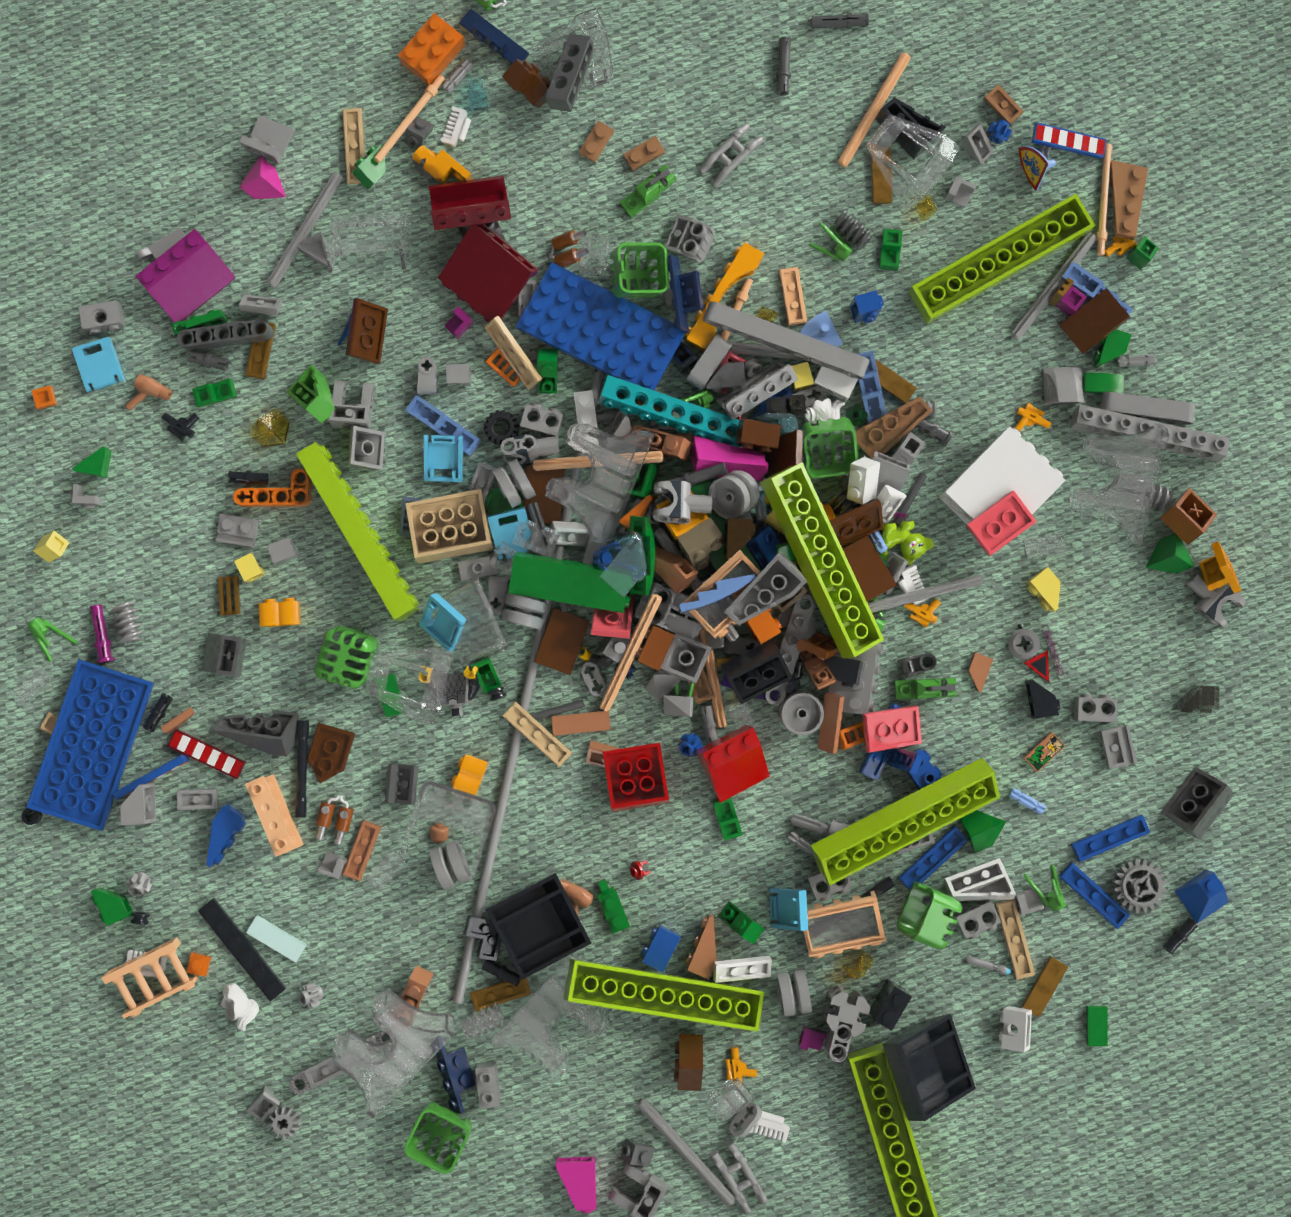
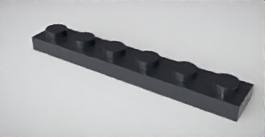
M215 898L198 910L270 1002L287 989Z

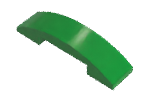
M630 516V536H635L636 568L635 573L630 574V577L633 578L631 594L649 595L655 569L653 531L648 517Z

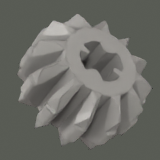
M283 1104L281 1109L276 1107L274 1113L269 1115L271 1120L267 1122V1125L273 1126L270 1129V1133L275 1131L276 1138L282 1135L283 1140H286L288 1135L293 1137L295 1131L300 1130L301 1127L298 1124L302 1122V1119L297 1117L300 1113L299 1111L292 1112L294 1106H290L287 1110L286 1104ZM283 1119L287 1120L286 1125L282 1124Z

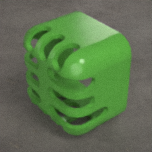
M626 242L611 252L609 259L614 260L613 264L610 265V270L614 271L611 282L615 283L611 290L616 297L654 298L668 289V258L666 247L663 244ZM622 249H626L624 260H621L620 255ZM630 251H636V268L634 271L629 268ZM641 251H647L645 271L640 269L639 257ZM657 259L656 266L650 267L648 265L649 260ZM658 270L656 278L649 277L650 271ZM622 279L626 282V289L623 287ZM631 279L636 280L637 290L630 289ZM642 279L647 281L648 290H641ZM651 282H659V287L657 289H650L649 284Z
M840 417V419L829 418L828 421L817 420V426H812L810 421L804 423L801 427L803 431L802 454L807 474L811 478L816 479L850 474L851 463L858 460L856 432L851 421L846 417ZM834 431H841L839 434H834ZM829 432L827 436L822 435V433ZM813 434H818L815 438L811 437ZM849 435L851 441L843 440V436ZM838 442L842 444L843 463H837L835 444ZM825 444L831 446L833 464L830 465L825 464L823 449ZM845 445L851 446L852 452H851V451H845V450H844V446H845ZM814 446H818L820 450L823 468L821 470H816L812 454Z
M335 626L328 630L323 636L326 640L321 644L317 664L314 668L316 676L331 683L350 687V689L359 688L370 677L378 650V640L376 637L364 633L363 630L357 628L351 629L344 626ZM336 631H341L343 633L339 640L334 641L332 639L333 634ZM354 635L349 645L344 644L345 636ZM357 639H365L361 648L355 647ZM330 643L339 644L340 650L330 649ZM350 648L363 652H371L367 659H362L350 655L348 651ZM327 654L336 655L337 661L326 660ZM350 659L366 663L364 670H359L347 666L345 661ZM325 664L333 666L334 672H328L325 669ZM346 670L362 674L363 676L361 681H356L343 677L342 672Z
M914 881L899 915L897 930L912 940L935 949H943L949 944V942L944 940V934H953L948 925L949 923L957 924L958 920L953 918V912H962L961 903L940 890ZM924 896L932 898L929 905L922 902Z
M429 1102L423 1108L405 1144L406 1155L440 1173L447 1174L451 1172L471 1133V1121L467 1117L465 1120L458 1118L459 1113L452 1112L447 1107H442L436 1102ZM432 1114L440 1117L436 1123L431 1122ZM421 1119L427 1121L425 1126L419 1125ZM443 1119L450 1122L447 1128L441 1126ZM455 1124L463 1128L466 1135L462 1133L461 1128L458 1133H453V1125ZM416 1130L422 1132L420 1137L413 1136ZM430 1130L431 1136L424 1151L418 1150L416 1147L424 1131ZM440 1135L442 1140L435 1155H428L427 1151L434 1137ZM458 1137L463 1139L461 1146L456 1142ZM450 1140L452 1142L451 1149L456 1148L458 1153L455 1157L451 1154L450 1149L444 1163L439 1164L436 1161L444 1143Z

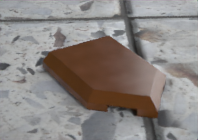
M318 723L307 761L315 772L320 784L345 770L355 737L354 732Z

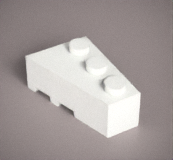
M1000 858L947 877L944 881L949 896L958 901L1012 900L1016 896Z

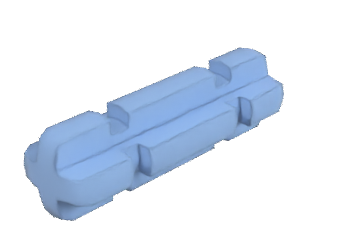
M878 531L868 535L878 553L882 554L884 551H887L888 547Z
M1012 788L1009 793L1011 799L1018 800L1017 802L1029 809H1034L1033 811L1038 814H1042L1046 808L1044 804L1037 803V800L1024 793L1021 794V791Z

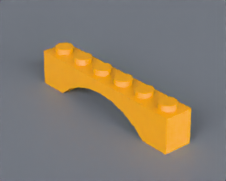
M744 242L742 247L738 246L733 254L735 259L732 263L728 262L723 271L726 274L723 279L719 278L714 286L716 289L714 294L708 295L704 303L706 304L705 309L698 312L695 317L696 324L694 327L690 326L689 333L685 334L687 337L686 343L703 353L716 336L715 326L703 321L709 302L719 303L731 286L739 280L753 275L763 259L764 253Z

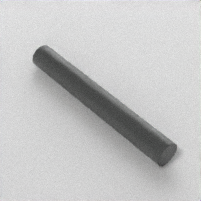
M919 474L898 513L906 514L927 477L925 474ZM895 518L893 522L900 526L904 518Z
M582 699L530 715L535 720L585 707Z

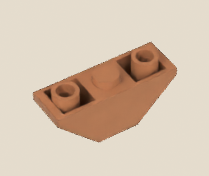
M807 650L800 651L799 658L804 661L803 667L815 690H820L836 682L823 659L817 658L815 654Z

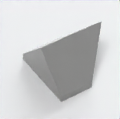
M321 232L297 244L296 247L300 252L329 270H333L329 244Z

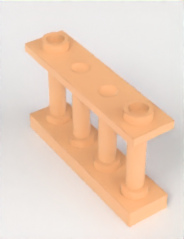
M274 774L267 777L262 776L246 783L245 786L275 857L304 845Z
M177 937L107 971L102 976L104 984L111 981L113 984H116L128 1006V1009L122 1014L123 1019L128 1016L133 1018L139 1015L142 1009L182 989L187 991L195 986L194 983L197 981L198 976L194 975L189 978L176 955V949L181 944ZM164 955L170 959L181 980L180 983L172 987L158 963V958ZM146 964L151 966L164 990L156 995H153L140 971L141 967ZM127 973L133 974L146 1000L138 1004L135 1003L123 981V975Z

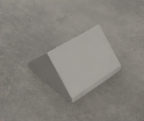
M351 426L348 464L352 468L382 470L385 432Z
M676 633L661 665V669L679 680L697 683L712 647Z

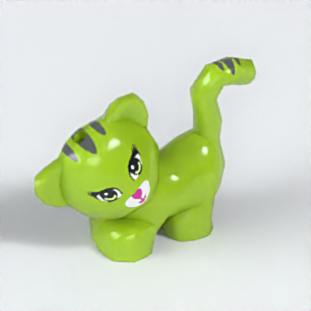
M914 520L902 521L901 527H897L895 522L883 524L884 528L882 529L881 537L888 547L887 551L881 554L885 561L888 558V550L897 544H900L903 558L908 561L907 565H911L916 559L922 557L927 550L934 547L932 539L924 537L920 533H910V530H913L915 526Z

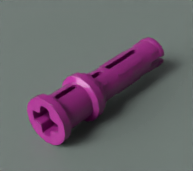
M102 605L90 606L96 639L94 648L97 650V664L115 661L110 648L112 642L107 637Z

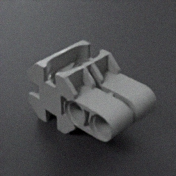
M652 582L649 595L642 596L634 618L640 620L652 594L666 593L668 595L667 602H660L657 609L661 613V618L657 621L652 620L651 625L697 641L702 625L688 620V617L695 619L689 612H679V604H682L688 596L680 592L677 594L673 589L670 590ZM706 607L696 609L705 619L708 613ZM670 610L685 615V617L683 618L681 616H678L670 612Z
M839 985L827 991L826 997L831 999L830 1004L834 1005L833 1009L823 1007L822 1014L829 1025L825 1048L830 1058L835 1062L845 1060L852 1036L856 1037L865 1031L866 1024L861 1023V1017L858 1016L859 1012L868 1015L870 1012V1006L860 991L853 989L850 999L848 998L849 993L843 991L844 987ZM844 1027L842 1031L837 1032L838 1029Z

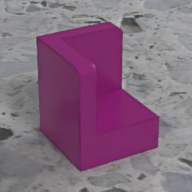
M1071 286L1055 306L1070 317L1077 311L1087 296Z
M457 307L453 311L454 316L445 324V328L459 339L473 324V321L460 307Z
M803 1026L798 1045L804 1050H808V1048L821 1050L824 1038L827 1039L826 1031Z

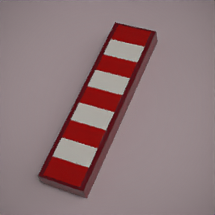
M179 729L175 730L167 746L235 779H239L246 764V761Z

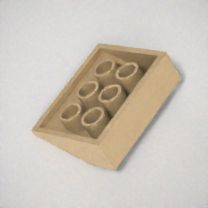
M481 489L405 503L414 558L418 564L493 549Z

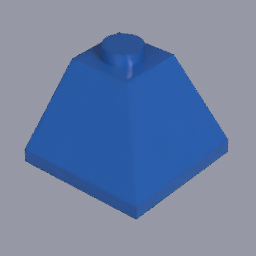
M1204 870L1175 890V893L1197 924L1229 902L1224 886L1216 874L1209 870Z

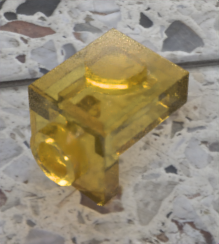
M861 950L856 969L844 966L845 972L848 973L847 976L859 979V976L865 978L867 969L870 970L873 958H871L869 952Z

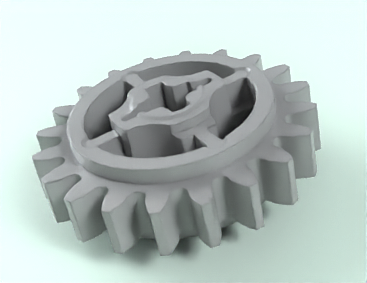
M1133 858V864L1130 861H1125L1127 867L1120 865L1119 868L1122 872H1115L1114 874L1118 876V879L1112 880V882L1117 884L1112 890L1119 892L1115 895V898L1121 899L1119 904L1126 905L1128 910L1133 908L1136 913L1140 909L1142 912L1147 913V907L1150 910H1154L1153 904L1160 906L1161 903L1158 899H1165V896L1161 893L1168 891V889L1163 888V885L1167 884L1168 881L1161 880L1165 873L1159 872L1160 867L1154 866L1152 861L1147 863L1146 859L1142 858L1140 863L1138 859ZM1143 870L1141 874L1135 877L1130 876L1135 871ZM1149 876L1153 879V887L1150 884L1151 878ZM1126 883H1127V884L1129 885V887H1130V891H1129V893H1131L1130 896H1129L1128 893H1127ZM1145 894L1150 895L1144 900L1137 901L1139 897L1142 898Z

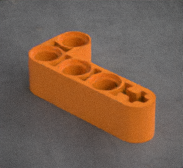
M299 468L291 474V488H240L234 492L233 499L235 503L242 507H305L310 504L312 499V480L305 470ZM305 474L304 482L298 483L299 475ZM266 493V501L260 502L261 494ZM285 493V501L279 502V495ZM305 493L304 501L298 502V495ZM244 494H245V495L248 496V497H252L253 500L250 499V498H248V499H244V501H242V500H241V497H244Z

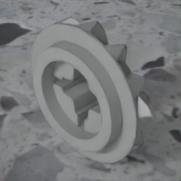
M1019 629L1009 638V649L1019 659L1032 658L1039 651V637L1030 629ZM1021 636L1026 641H1033V643L1027 645V652H1025L1022 646H1016L1018 643H1021Z

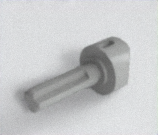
M795 813L791 821L792 825L820 835H826L825 838L846 828L848 825L833 819L832 823L828 826Z

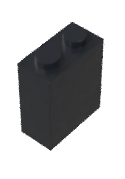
M887 978L872 1004L869 1014L874 1021L892 1031L912 996L905 988Z

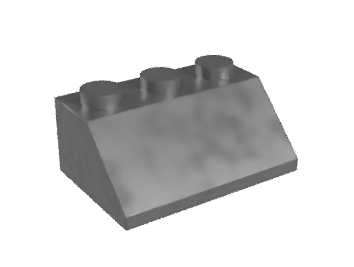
M1195 767L1161 813L1184 831L1200 840L1234 796V793L1227 784Z

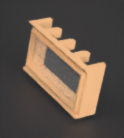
M739 550L683 603L697 601L696 594L698 592L715 590L714 583L716 581L755 574V577H757L761 572ZM749 584L716 603L688 612L714 639L717 637L721 639L729 632L727 628L732 623L736 625L725 613L726 609Z
M870 891L871 896L860 898L859 895H854L852 900L845 902L836 899L833 900V904L826 906L817 903L814 904V908L807 909L808 930L804 931L809 957L821 958L827 953L840 954L846 949L858 950L865 945L877 946L886 941L875 892Z

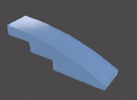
M1072 262L1061 277L1064 281L1068 277L1073 280L1072 286L1087 296L1085 299L1087 302L1106 289L1103 286V281ZM1109 290L1125 311L1130 314L1133 309L1117 299L1119 296Z
M873 350L858 353V355L869 359L864 378L859 379L865 411L868 413V424L886 414Z
M417 395L405 409L409 414L439 435L455 436V442H458V436H463V452L469 456L473 454L481 442L479 438Z
M755 574L716 581L714 583L715 590L698 592L696 594L697 601L679 604V612L684 613L716 603L749 584L756 578Z

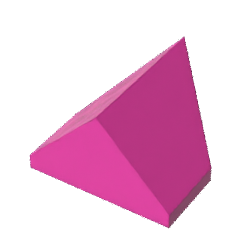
M259 156L239 188L254 199L286 197L275 167L262 156Z

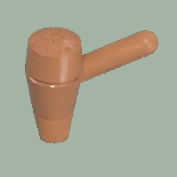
M140 374L134 381V388L140 392L125 405V408L132 410L148 395L170 400L173 391L153 378Z
M562 878L560 882L579 917V906L584 909L589 907L592 903L593 895L584 888Z

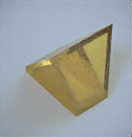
M275 408L258 417L250 435L263 448L286 444L290 420L278 408Z

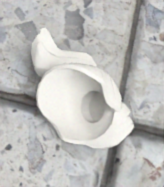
M829 398L823 401L815 400L811 407L801 411L800 417L805 422L810 421L811 424L816 425L817 420L840 419V408L845 405V402L838 399L831 403Z
M237 984L225 985L222 992L224 998L221 1006L226 1009L228 1019L231 1021L238 1019L237 1028L245 1031L246 1025L257 1015L259 1006L255 1000L248 999L247 994Z

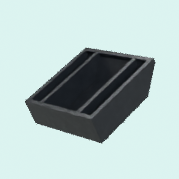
M556 873L524 887L488 906L486 909L521 980L592 943Z
M951 1014L921 1021L882 1044L908 1121H926L976 1089Z

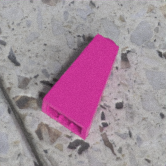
M694 436L690 451L694 472L725 462L728 474L734 470H742L749 473L755 481H762L764 474H767L768 462L765 461L764 454Z

